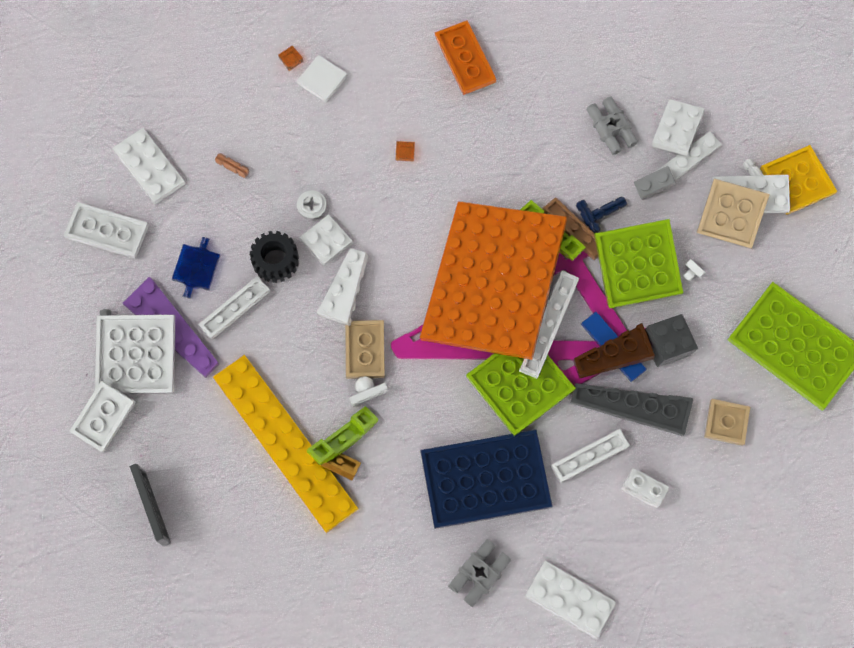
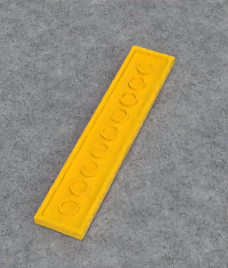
M245 355L213 376L216 383L325 533H328L359 510L332 472L317 464L307 453V449L312 445Z

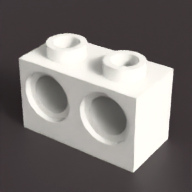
M634 468L629 472L621 488L626 493L655 508L661 505L669 489L668 486Z

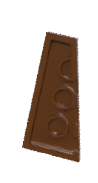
M640 323L636 328L621 333V336L606 341L602 346L595 347L575 357L574 365L580 379L653 360L655 355L643 323Z

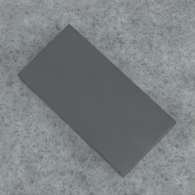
M133 464L129 467L155 540L165 547L171 544L146 471L138 464Z

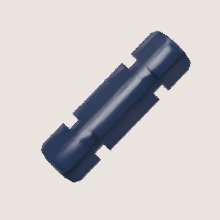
M619 197L615 201L601 206L600 209L593 210L592 213L595 219L600 220L604 215L607 216L619 210V208L625 207L627 205L626 199Z
M581 200L577 202L576 207L579 212L581 211L580 215L585 224L589 226V229L594 234L598 233L601 228L595 222L596 219L590 208H587L588 204L586 201Z

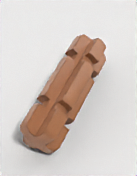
M222 153L216 156L215 161L217 164L224 165L226 169L235 174L238 173L243 178H246L249 174L247 167L240 166V163L229 157L226 158Z

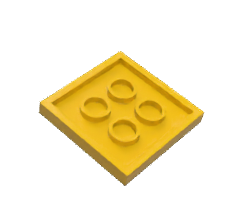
M811 145L760 167L763 175H789L790 212L786 213V215L830 197L837 192Z

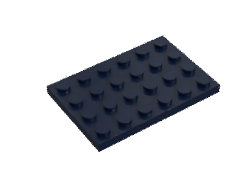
M537 430L519 432L516 436L508 434L420 450L434 529L553 507Z

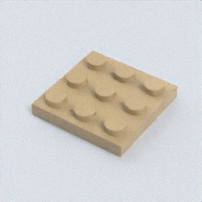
M714 178L697 233L752 249L770 194Z

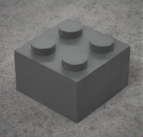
M683 314L648 325L645 328L655 355L653 360L657 367L691 356L698 349Z

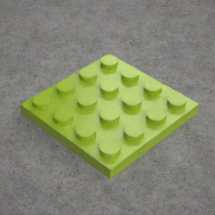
M670 219L594 234L609 308L684 294Z
M496 353L466 374V378L514 436L576 389L548 354L537 379L519 372L524 358Z

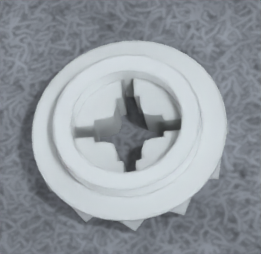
M314 190L306 191L298 198L297 209L304 218L307 217L312 220L316 217L319 218L320 215L325 213L327 203L325 197L320 192ZM311 199H313L314 204L317 205L313 207L312 211L310 207L307 206L310 205Z

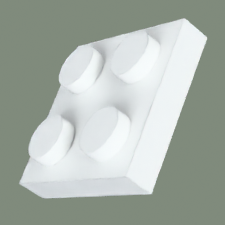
M329 214L300 237V240L323 266L327 265L353 244V241Z

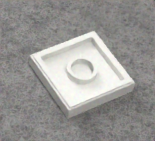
M318 55L297 80V84L324 102H327L347 78V73Z

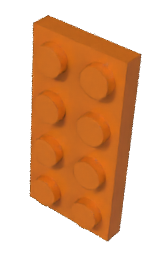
M468 20L435 32V38L463 95L496 83V77Z

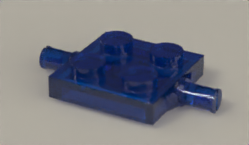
M202 237L199 247L186 244L182 246L172 281L186 286L183 294L185 298H191L193 288H201L208 291L210 289L220 254L206 249L209 238L205 240V237Z

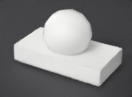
M366 376L360 377L355 383V389L358 394L349 397L351 406H356L385 394L388 391L386 383L374 387V382L371 378Z

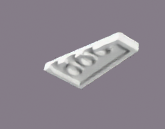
M350 248L317 311L319 316L351 326L352 311L356 307V295L360 291L359 283L361 278H363L368 260L366 252Z

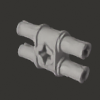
M612 96L607 97L602 102L609 113L607 116L601 114L596 103L587 107L586 110L593 120V127L596 128L601 137L600 140L606 143L612 155H616L622 150L615 138L618 135L623 137L628 148H632L637 144L638 141L631 131L632 125L628 123L624 116V111L617 107Z
M488 539L476 553L470 554L469 559L462 567H459V573L448 585L457 594L468 580H472L475 586L463 599L471 607L476 604L483 594L489 593V589L501 578V572L511 561V558L502 552L495 562L488 566L485 560L496 547ZM474 568L477 570L484 569L483 574L485 577H476Z

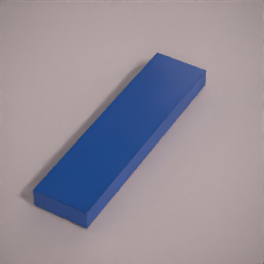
M594 312L581 323V326L599 346H602L610 339L613 340L618 337L597 312ZM642 363L619 368L630 382L647 370Z

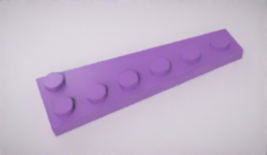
M150 277L123 302V305L134 315H175V351L205 378L219 365L217 360Z

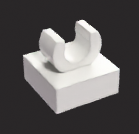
M690 259L686 264L689 270L683 276L690 282L695 275L701 279L706 273Z

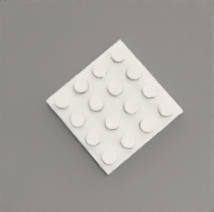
M175 315L97 316L95 390L100 382L104 381L121 393H174Z

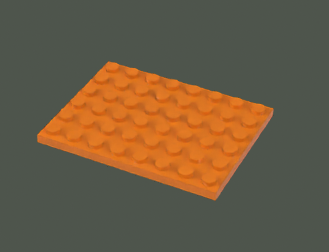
M458 201L420 339L422 341L532 360L567 217Z

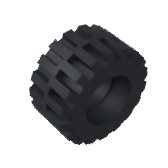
M268 231V235L263 233L260 239L258 237L255 239L256 244L252 243V251L249 254L254 271L261 279L264 277L267 282L270 279L273 283H277V280L283 282L285 277L288 279L292 277L291 272L295 274L297 271L296 266H299L297 247L293 239L289 238L286 233L281 235L280 231H276V234ZM280 250L285 253V257L279 263L269 264L264 261L265 256L270 251Z

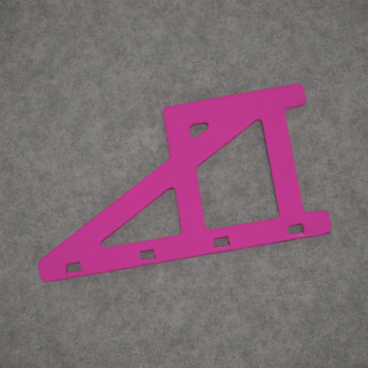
M582 251L572 261L570 259L565 260L564 256L559 253L554 275L561 271H566L578 277L579 280L576 288L592 313L597 312L618 337L621 336V333L627 330L614 309L608 307L605 295L585 266L583 260L589 256ZM423 325L391 342V349L398 359L486 360L494 354L422 341L421 339L413 342L410 337L421 332ZM595 341L552 342L548 356L573 386H575V383L583 384L599 375L595 374L579 379L575 365L567 370H562L558 365L560 360H571L574 362L575 357L595 347H600Z

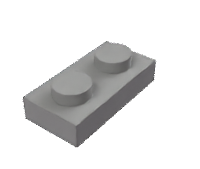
M666 166L634 181L640 198L643 200L675 185L676 182L669 167Z

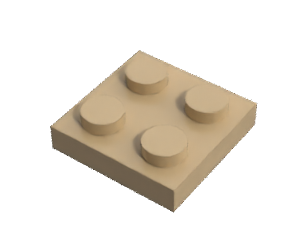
M711 399L704 438L741 446L745 445L750 407Z

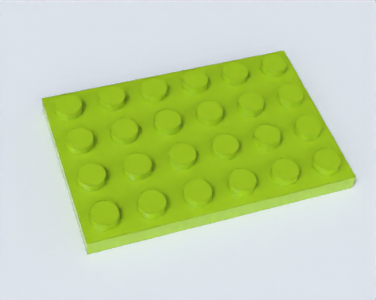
M774 282L769 285L727 339L822 411L854 370V340Z

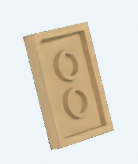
M384 320L352 321L351 326L345 325L346 379H356L364 376L369 378H385Z

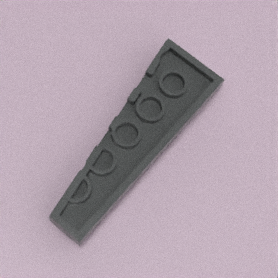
M575 383L574 387L576 389L572 393L571 404L676 435H685L693 398L673 395L665 396L658 395L657 393H641L633 390L625 391L617 388H604Z

